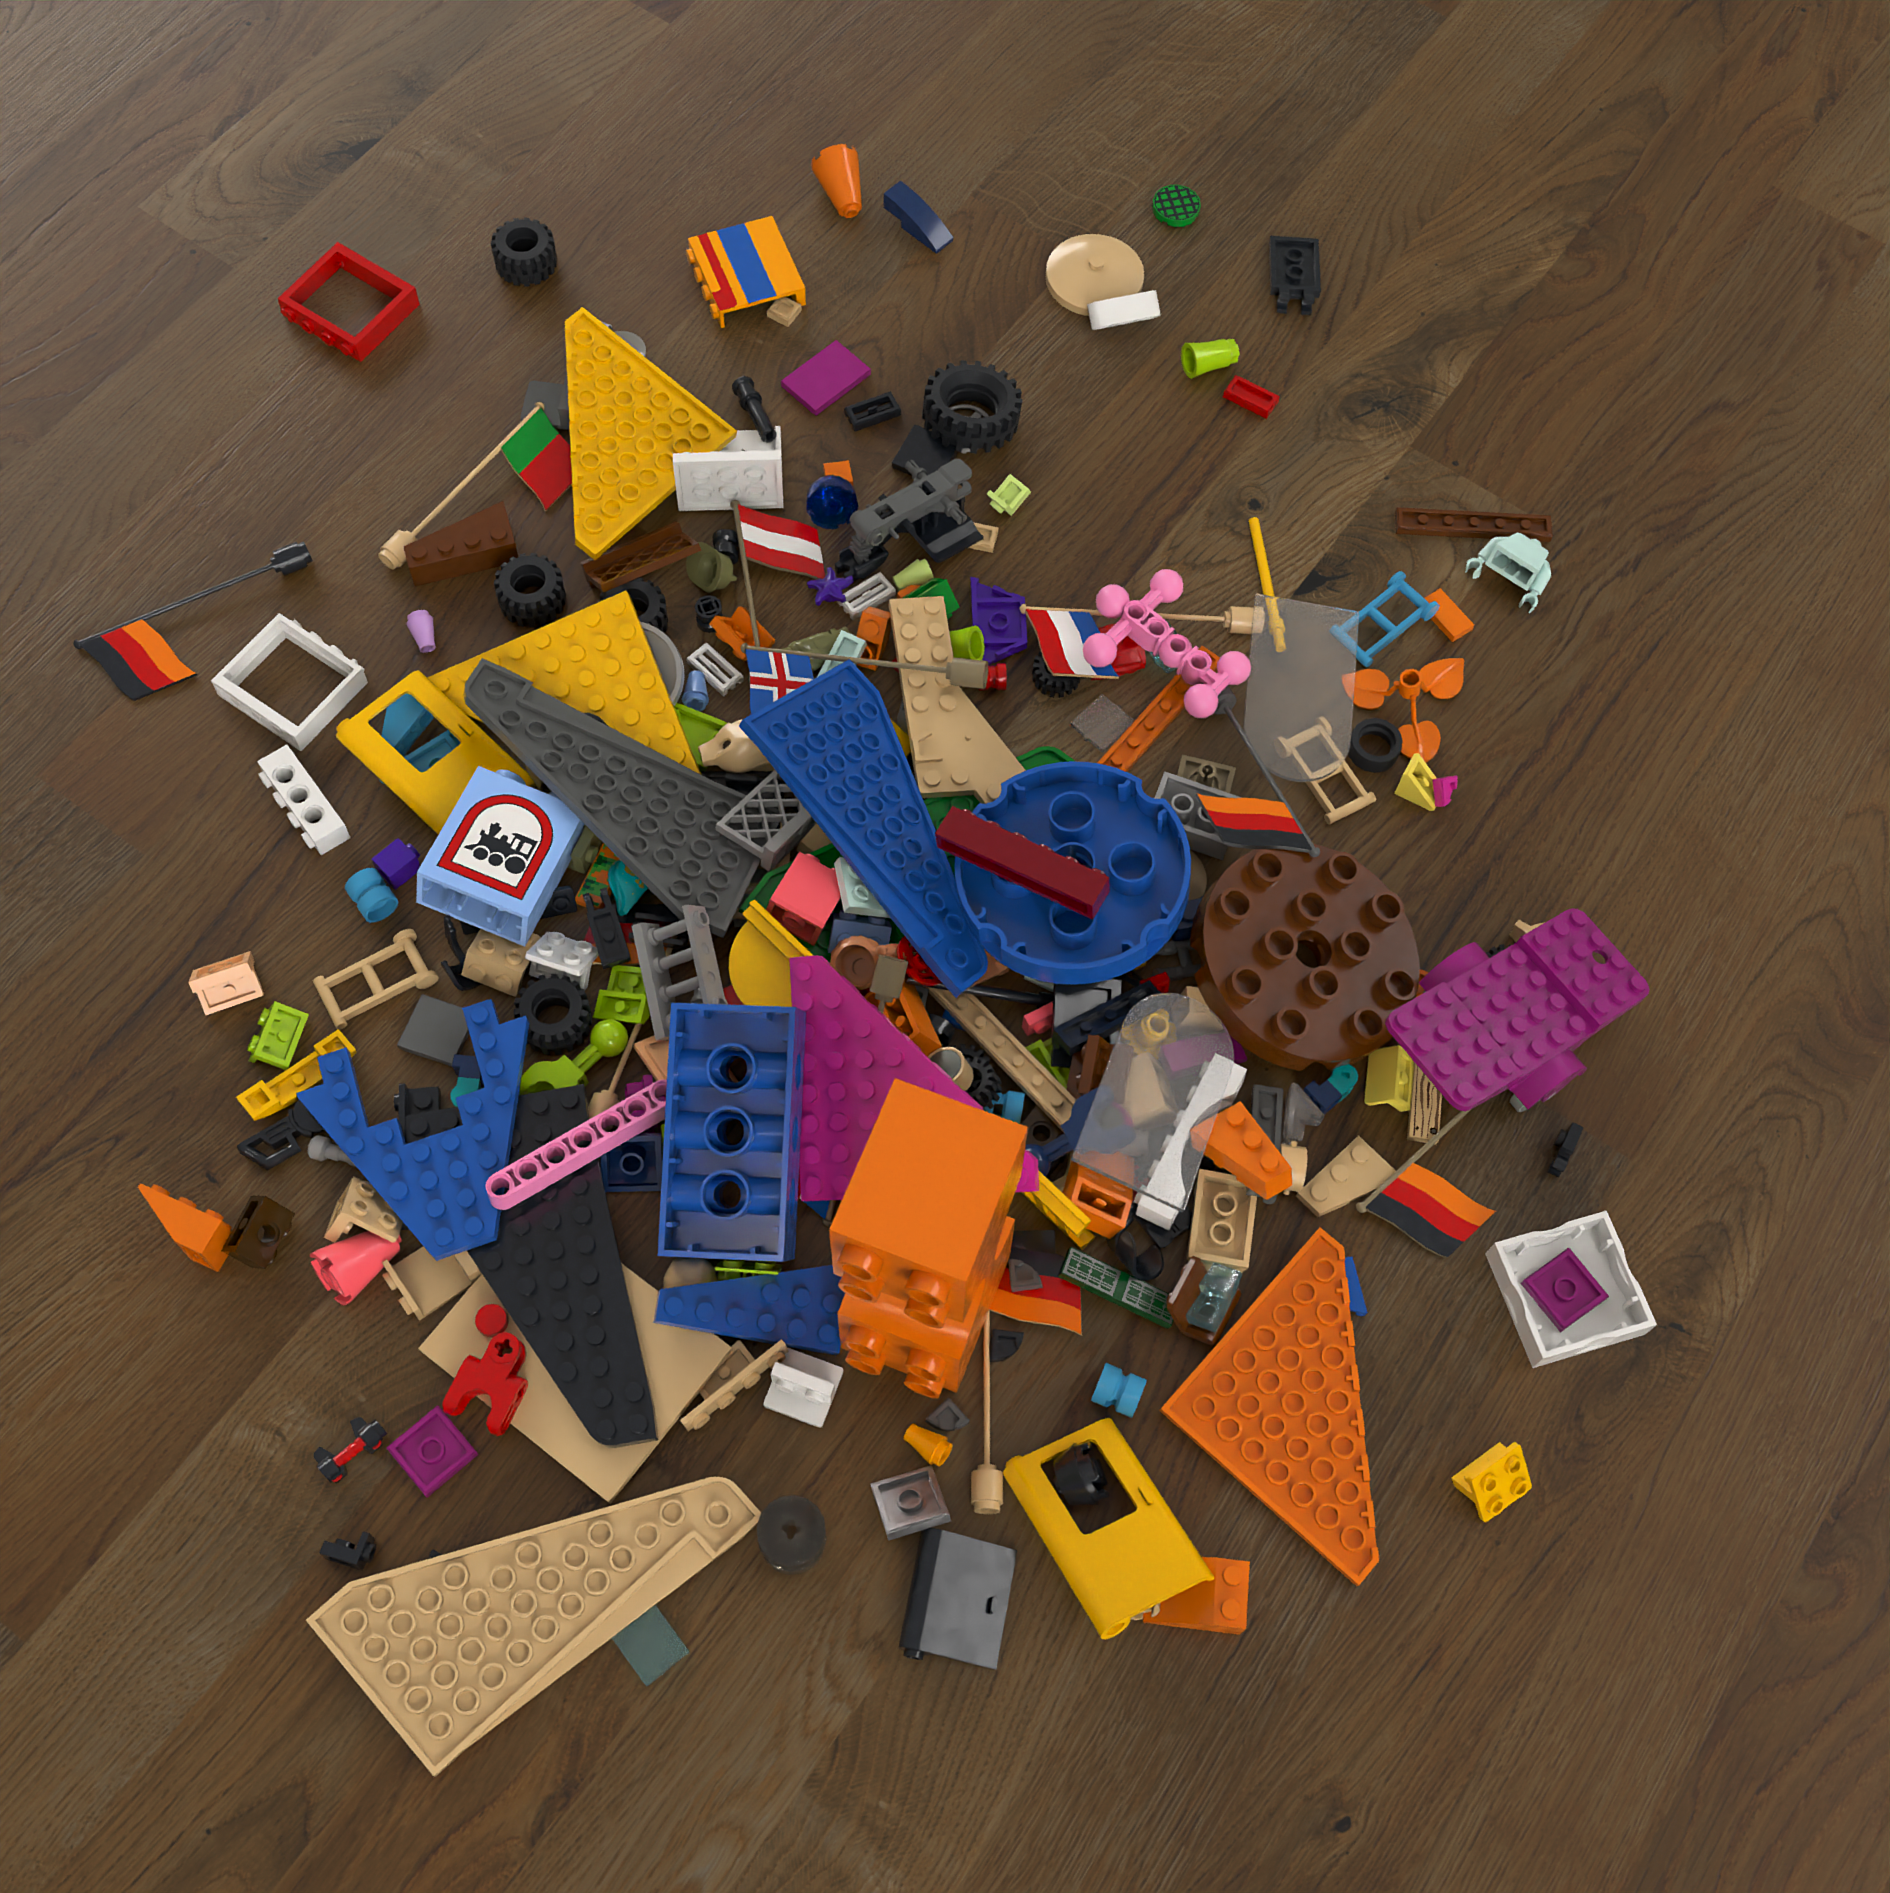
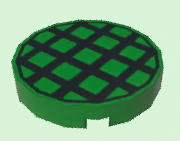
M1182 185L1162 187L1156 192L1152 203L1155 217L1160 222L1162 220L1168 222L1167 225L1172 227H1184L1192 224L1199 215L1201 208L1200 198L1196 192Z

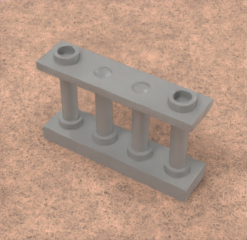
M682 906L685 919L662 928L659 927V924L641 922L632 926L656 1040L669 1041L671 1003H676V996L700 988L703 1004L728 1005L724 996L709 928V917L705 906ZM688 931L691 948L666 957L663 940ZM694 959L697 976L672 985L669 968Z

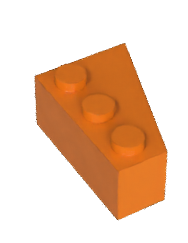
M904 979L900 998H893L892 1003L886 1002L883 1014L928 1057L932 1052L941 1048L942 1045L916 987L912 984H906ZM870 991L864 998L878 1008L880 1000L875 999V993Z

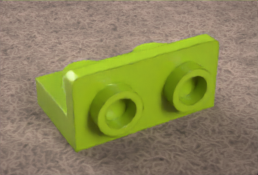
M276 1001L269 1009L264 1008L257 1023L262 1026L259 1035L254 1034L247 1048V1051L251 1052L248 1061L255 1063L256 1060H260L287 1070L309 1014Z

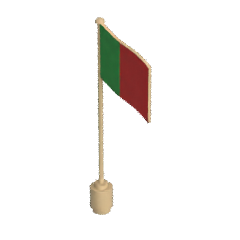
M537 402L535 404L536 407L412 532L398 530L380 548L381 552L378 554V557L388 568L394 570L396 567H401L407 561L403 546L417 541L415 536L500 450L514 472L536 494L545 512L572 486L570 445L554 429L544 413L545 406L542 402Z

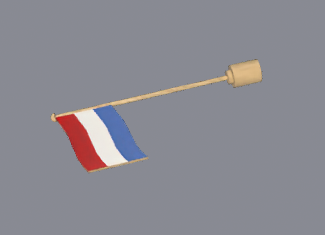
M1026 604L1020 606V612L1022 614L1026 613L1036 632L1043 660L1053 676L1119 678L1111 664L1106 667H1094L1084 659L1083 644L1089 636L1100 633L1091 616H1103L1098 610L1029 607ZM1230 606L1228 611H1224L1223 617L1157 613L1163 619L1223 622V627L1227 628L1228 633L1261 635L1264 624L1263 608Z

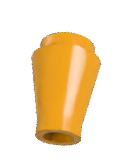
M914 1423L909 1426L903 1438L930 1465L936 1464L941 1466L948 1458L953 1447L948 1442V1437L921 1428Z

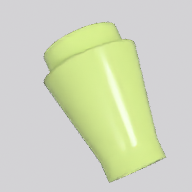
M925 558L920 561L916 559L897 575L892 576L898 591L910 585H923L928 580L934 578Z

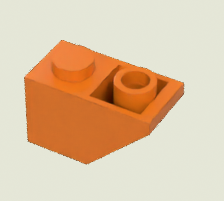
M870 606L862 611L856 637L865 640L867 646L860 658L881 660L892 628L890 612ZM857 663V666L868 668L876 671L878 668V666Z

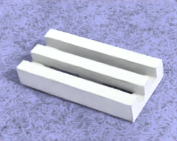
M879 572L844 593L846 602L837 601V603L844 607V611L849 613L850 618L854 621L869 606L875 608L895 596L896 589ZM880 582L882 583L881 585H879L878 587L874 588L873 590H869L870 588H872L873 586L877 585L878 583H880ZM860 594H862L861 597H859L858 599H856V600H854L853 602L849 603L850 600H852V599H854L855 597H857V596H859Z
M707 642L686 658L687 664L695 671L703 672L705 680L723 697L728 694L729 689L733 690L736 687V683L740 684L744 681L743 675ZM703 653H706L708 656H710L719 666H721L729 675H731L732 678L729 679L723 672L719 670V668L714 663L710 662L703 655Z

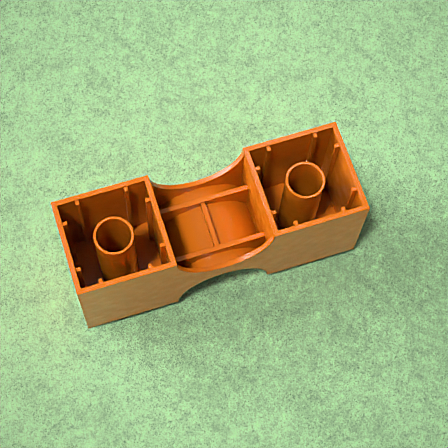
M894 1079L829 1229L833 1274L841 1276L838 1287L845 1292L837 1314L840 1344L842 1349L848 1351L845 1361L849 1365L872 1375H880L884 1365L907 1374L904 1381L905 1386L931 1398H939L943 1388L955 1393L958 1392L1008 1259L1010 1258L1015 1219L1008 1217L1007 1213L1022 1174L1028 1131L1027 1126L905 1081Z

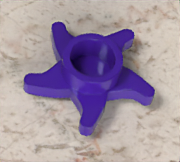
M828 567V573L824 579L807 582L809 589L814 588L818 590L815 603L817 606H820L824 600L827 602H846V597L843 595L842 590L854 581L852 576L836 578L833 569Z

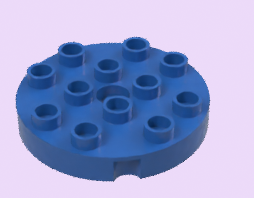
M1076 761L1052 763L1026 770L1001 783L1002 791L996 800L986 804L979 803L973 810L976 817L980 819L994 821L1002 829L1011 833H1020L1037 845L1044 844L1055 853L1064 857H1073L1078 862L1085 864L1086 867L1099 869L1109 877L1110 892L1092 920L955 856V881L960 908L965 922L979 944L1006 967L1029 978L1056 984L1077 985L1110 980L1145 963L1169 941L1183 918L1190 893V846L1181 820L1165 798L1154 799L1146 795L1142 789V780L1118 768L1098 763Z

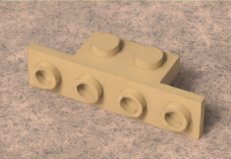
M781 1339L756 1360L740 1340L731 1346L733 1351L699 1392L705 1401L680 1420L686 1430L689 1432L692 1428L695 1430L701 1428L709 1421V1415L717 1408L724 1409L735 1400L737 1392L744 1387L748 1389L755 1385L761 1378L760 1374L769 1367L773 1369L775 1362L781 1364L786 1358L785 1354L789 1352L783 1340Z

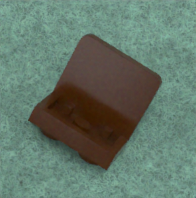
M1192 1256L1189 1262L1183 1266L1175 1289L1167 1297V1310L1184 1336L1216 1346L1242 1293L1237 1287L1213 1280L1201 1259Z

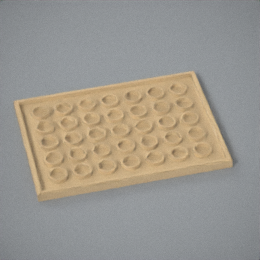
M622 1264L646 1375L654 1402L659 1440L619 1448H609L594 1440L580 1419L576 1417L574 1410L483 1274H481L418 1349L455 1378L466 1357L472 1355L482 1359L489 1342L493 1338L484 1336L475 1325L477 1312L487 1304L501 1306L509 1318L508 1327L504 1332L516 1336L524 1344L527 1353L518 1376L527 1379L528 1386L510 1424L611 1504L733 1351L732 1347L713 1333L653 1323L659 1291ZM504 1349L502 1354H511L513 1349ZM489 1395L477 1396L480 1400H482L485 1404L492 1408L491 1398Z

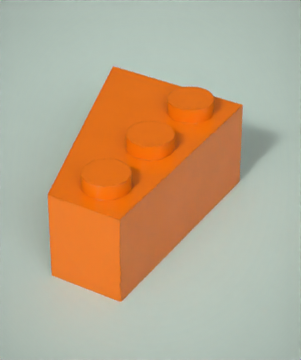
M1241 1101L1189 1130L1191 1148L1198 1153L1201 1152L1212 1159L1219 1168L1223 1167L1236 1176L1238 1181L1264 1199L1268 1200L1292 1186L1291 1166Z

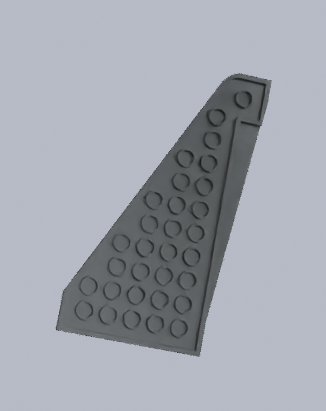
M482 658L465 683L463 695L466 705L680 920L685 919L682 906H705L709 917L710 932L724 938L762 859L716 831L715 827L747 795L700 775L532 686L533 682ZM758 807L744 809L746 815L760 814ZM764 807L765 814H779L777 808ZM762 822L748 823L749 830L763 829ZM780 822L767 823L769 829H777ZM729 823L727 825L733 830H743L742 823ZM765 837L751 838V841L760 847L766 844Z

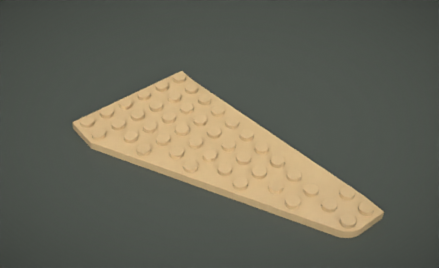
M708 1477L351 1581L307 1618L306 1621L430 1773L436 1777L464 1750L735 1545L764 1518V1515L733 1481L724 1477Z

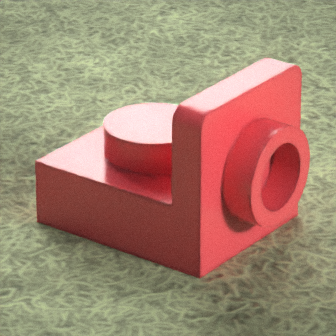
M1053 1001L1024 1015L1022 1028L1027 1036L1035 1032L1036 1034L1044 1033L1052 1026Z

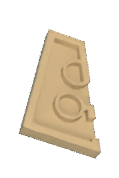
M1358 1135L1309 1181L1302 1191L1297 1193L1296 1197L1316 1217H1320L1349 1204L1357 1198L1372 1194L1396 1170Z

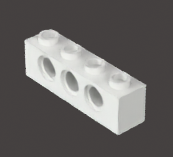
M288 745L257 761L262 770L258 775L266 788L272 786L276 791L272 794L281 808L285 806L290 812L286 814L295 828H302L304 833L301 836L310 849L315 847L319 854L323 855L351 838L343 821ZM302 799H306L305 801H303V802H301V803H297L298 801H300V800H302ZM320 819L317 823H312L314 820Z

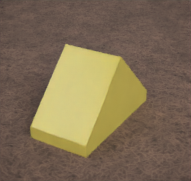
M1414 753L1394 794L1429 811H1434L1436 807L1433 779L1437 778L1419 753Z

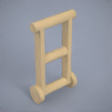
M1320 717L1314 721V727L1286 741L1279 737L1274 740L1273 744L1276 753L1281 759H1290L1326 812L1324 819L1330 825L1374 803L1376 797L1373 792L1367 793L1330 740L1331 728L1328 722L1323 717ZM1317 737L1334 763L1311 774L1294 748ZM1341 772L1358 798L1335 809L1318 783Z
M405 929L397 933L393 937L394 944L326 979L324 976H318L313 980L337 1030L345 1028L348 1025L347 1020L414 986H417L418 989H426L438 981L439 977L436 971H428L414 944L417 935L413 929ZM405 950L416 974L384 990L373 966ZM362 972L373 996L341 1012L330 988Z

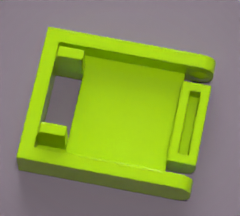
M676 703L674 708L700 771H706L707 767L703 766L698 746L712 740L727 722Z

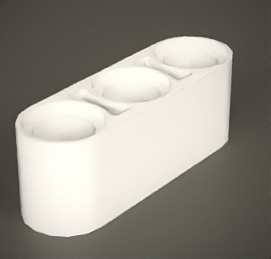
M1156 290L1087 304L1092 330L1161 316Z

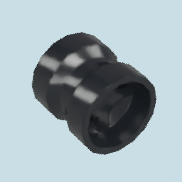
M730 529L715 531L712 535L714 549L729 556L732 564H736L739 557L737 533Z
M703 596L695 604L697 626L703 632L713 633L716 630L710 625V622L715 616L723 617L722 605L715 596Z

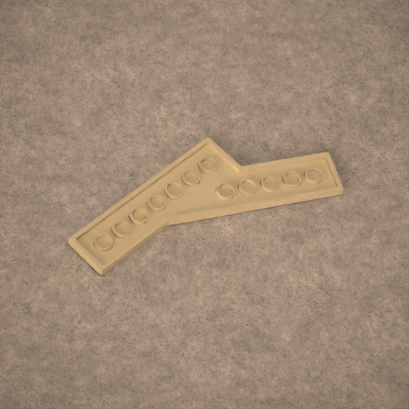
M944 597L890 599L889 611L897 662L944 668L947 667L948 662L952 663L954 657ZM898 668L915 780L922 798L974 795L983 804L996 800L1002 791L1001 783L1026 770L959 686L950 684V679H946V673Z

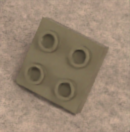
M1182 754L1177 776L1230 793L1236 767Z

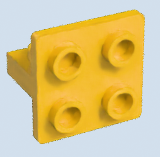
M1500 1442L1452 1477L1454 1487L1476 1504L1479 1518L1485 1523L1494 1516L1499 1515L1506 1507L1524 1496L1532 1488L1522 1448L1517 1442H1513L1508 1447H1505Z

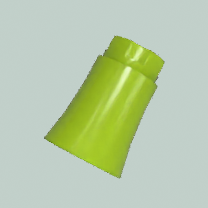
M1234 339L1183 344L1181 362L1184 372L1192 379L1206 372L1237 363L1240 355L1238 344L1235 343Z
M974 625L960 630L949 631L953 657L974 660L983 659L984 638L978 626Z

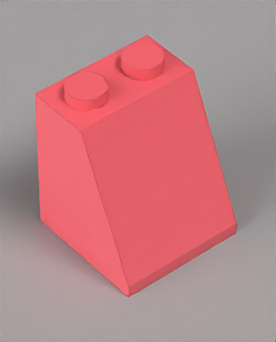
M799 851L766 908L791 934L813 946L841 899L835 868H828L821 864L820 860L814 855L803 854Z

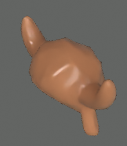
M854 935L838 942L831 952L830 966L841 976H844L858 990L871 988L878 956L886 955L898 958V944L879 945L878 942L865 936Z

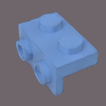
M840 910V913H832L828 953L833 951L839 941L854 935L865 936L878 942L879 945L889 944L892 927L890 922L885 920L886 918L876 916L861 917L857 916V914L844 913V910Z

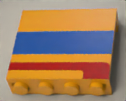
M773 216L688 238L687 260L689 264H694L693 270L696 281L702 283L703 297L705 301H710L709 308L712 318L718 320L721 328L725 327L724 313L791 295L793 301L801 304V306L806 305L805 286Z

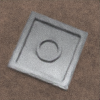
M932 1465L870 1483L888 1541L951 1522L950 1514Z

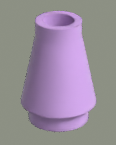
M417 610L407 616L408 621L406 625L415 639L420 652L427 653L433 651L436 648L433 617L426 610Z

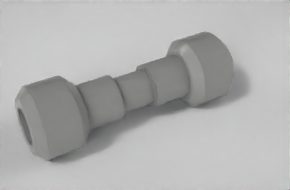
M316 1135L311 1139L307 1151L311 1159L324 1161L328 1158L347 1162L349 1165L355 1166L338 1145L332 1144L330 1138Z

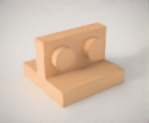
M251 951L193 970L189 985L192 992L197 993L205 1015L264 996L254 969L255 961Z

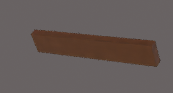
M1399 507L1395 511L1396 534L1492 539L1494 537H1510L1516 533H1521L1529 539H1536L1542 542H1550L1553 537L1551 515Z

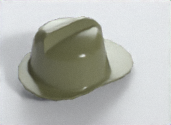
M698 542L702 551L687 557L686 569L689 579L707 593L724 589L729 585L730 581L737 580V576L733 574V564L730 557L718 552L707 543Z

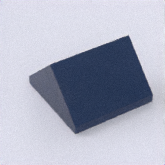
M640 1133L600 1156L605 1192L661 1191L663 1138L661 1133Z

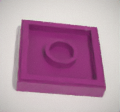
M1567 1248L1521 1282V1285L1560 1333L1609 1297L1570 1248Z
M438 1405L386 1447L427 1498L479 1455Z

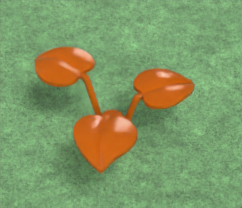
M1449 658L1438 660L1425 665L1420 671L1407 669L1401 673L1399 681H1394V685L1390 689L1388 677L1377 669H1364L1349 675L1341 676V685L1347 698L1355 706L1365 710L1380 708L1384 703V696H1391L1397 689L1402 697L1410 699L1412 725L1406 724L1398 729L1403 740L1400 753L1410 759L1414 753H1419L1422 759L1428 762L1437 754L1441 737L1439 729L1433 722L1422 721L1417 724L1416 697L1420 694L1421 689L1425 693L1430 691L1431 695L1437 699H1450L1456 696L1463 686L1464 659Z

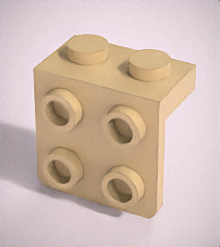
M480 929L467 950L461 975L516 997L520 991L525 970L530 963V960L525 959L526 952L541 937L532 933L524 947Z

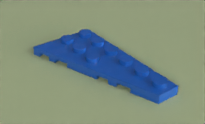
M833 1265L779 1272L778 1275L765 1274L660 1289L658 1292L653 1323L769 1344H776L782 1339L787 1347L838 1355L841 1344L837 1313L845 1292L838 1287L841 1276L833 1274Z

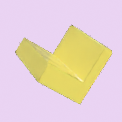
M1400 1045L1380 1048L1369 1054L1364 1103L1368 1106L1388 1103L1400 1112L1411 1110L1414 1061Z

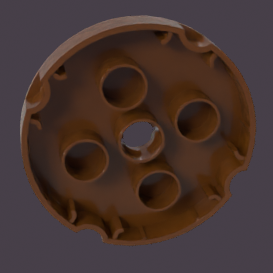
M1314 844L1315 848H1320V855L1318 857H1312L1306 852L1285 849H1255L1236 860L1209 887L1196 910L1191 929L1190 946L1198 952L1201 959L1200 969L1194 974L1200 993L1220 1025L1238 1043L1260 1058L1273 1064L1302 1071L1313 1062L1323 1064L1329 1071L1334 1070L1335 1067L1347 1064L1352 1065L1367 1057L1393 1037L1386 1028V1018L1392 1011L1417 996L1420 976L1418 948L1411 925L1404 913L1403 902L1398 895L1391 892L1376 875L1360 864L1350 853L1339 852ZM1298 943L1307 946L1313 952L1317 961L1316 968L1304 965L1297 958Z

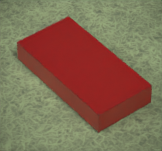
M1238 375L1234 376L1223 393V398L1265 419L1271 414L1280 396Z

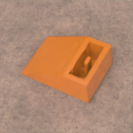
M1074 1152L1062 1193L1091 1219L1086 1229L1110 1239L1125 1228L1133 1198L1134 1159L1118 1152L1113 1155L1087 1152L1082 1156Z
M140 1183L138 1186L139 1190L174 1242L191 1260L219 1272L228 1257V1254L221 1250L232 1229L229 1224L223 1222L224 1217L210 1209H207L205 1213L196 1209L197 1205L187 1198L180 1197L176 1200L169 1196L170 1192L158 1185L153 1184L150 1188Z

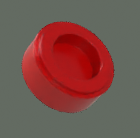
M497 1304L483 1306L475 1317L477 1329L486 1337H494L499 1333H503L509 1323L507 1313Z

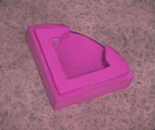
M1457 776L1433 779L1435 807H1443L1450 803L1452 791L1457 789Z

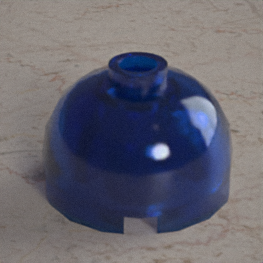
M822 476L814 481L808 489L806 497L807 513L811 517V521L822 528L838 529V525L844 523L848 525L851 523V515L858 510V499L854 487L848 480L840 476Z

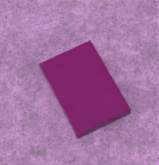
M835 340L782 379L781 387L817 416L870 376L871 369Z

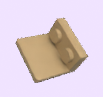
M353 1176L335 1205L324 1238L336 1243L342 1232L348 1234L353 1224H356L395 1243L399 1237L403 1221L370 1182L362 1181Z

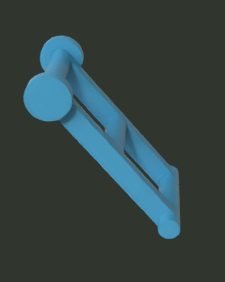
M1402 571L1397 572L1391 577L1387 583L1388 589L1340 628L1335 625L1328 632L1366 668L1373 663V656L1417 620L1422 618L1424 621H1428L1440 608L1436 601L1429 603L1404 581L1406 574ZM1400 591L1419 609L1396 627L1377 608ZM1369 616L1388 634L1364 652L1346 633Z

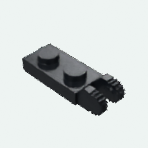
M607 888L600 889V896L605 904V908L594 911L592 896L586 893L583 894V898L588 911L586 915L602 967L606 969L629 962L631 957L615 906L611 904Z

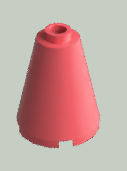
M365 1231L315 1250L310 1254V1257L315 1258V1260L311 1261V1264L326 1290H335L339 1295L334 1299L344 1306L349 1304L384 1268L383 1261H390L400 1251L399 1243L402 1242V1239L399 1235L396 1242L393 1243L370 1231Z

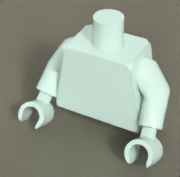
M1516 533L1510 537H1494L1478 553V558H1471L1467 561L1465 573L1470 568H1476L1472 578H1478L1481 575L1482 564L1486 562L1485 565L1524 590H1530V593L1525 594L1521 599L1519 608H1521L1524 602H1529L1532 607L1528 613H1531L1538 604L1537 595L1542 594L1551 577L1550 564L1546 560L1549 552L1542 547L1538 540L1529 539L1521 533Z

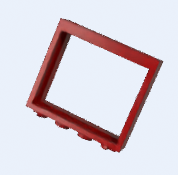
M339 242L329 249L277 298L281 313L289 322L298 324L307 333H313L321 338L325 344L333 345L341 350L345 356L349 355L359 362H362L420 305L414 286ZM340 268L393 299L355 337L302 306Z

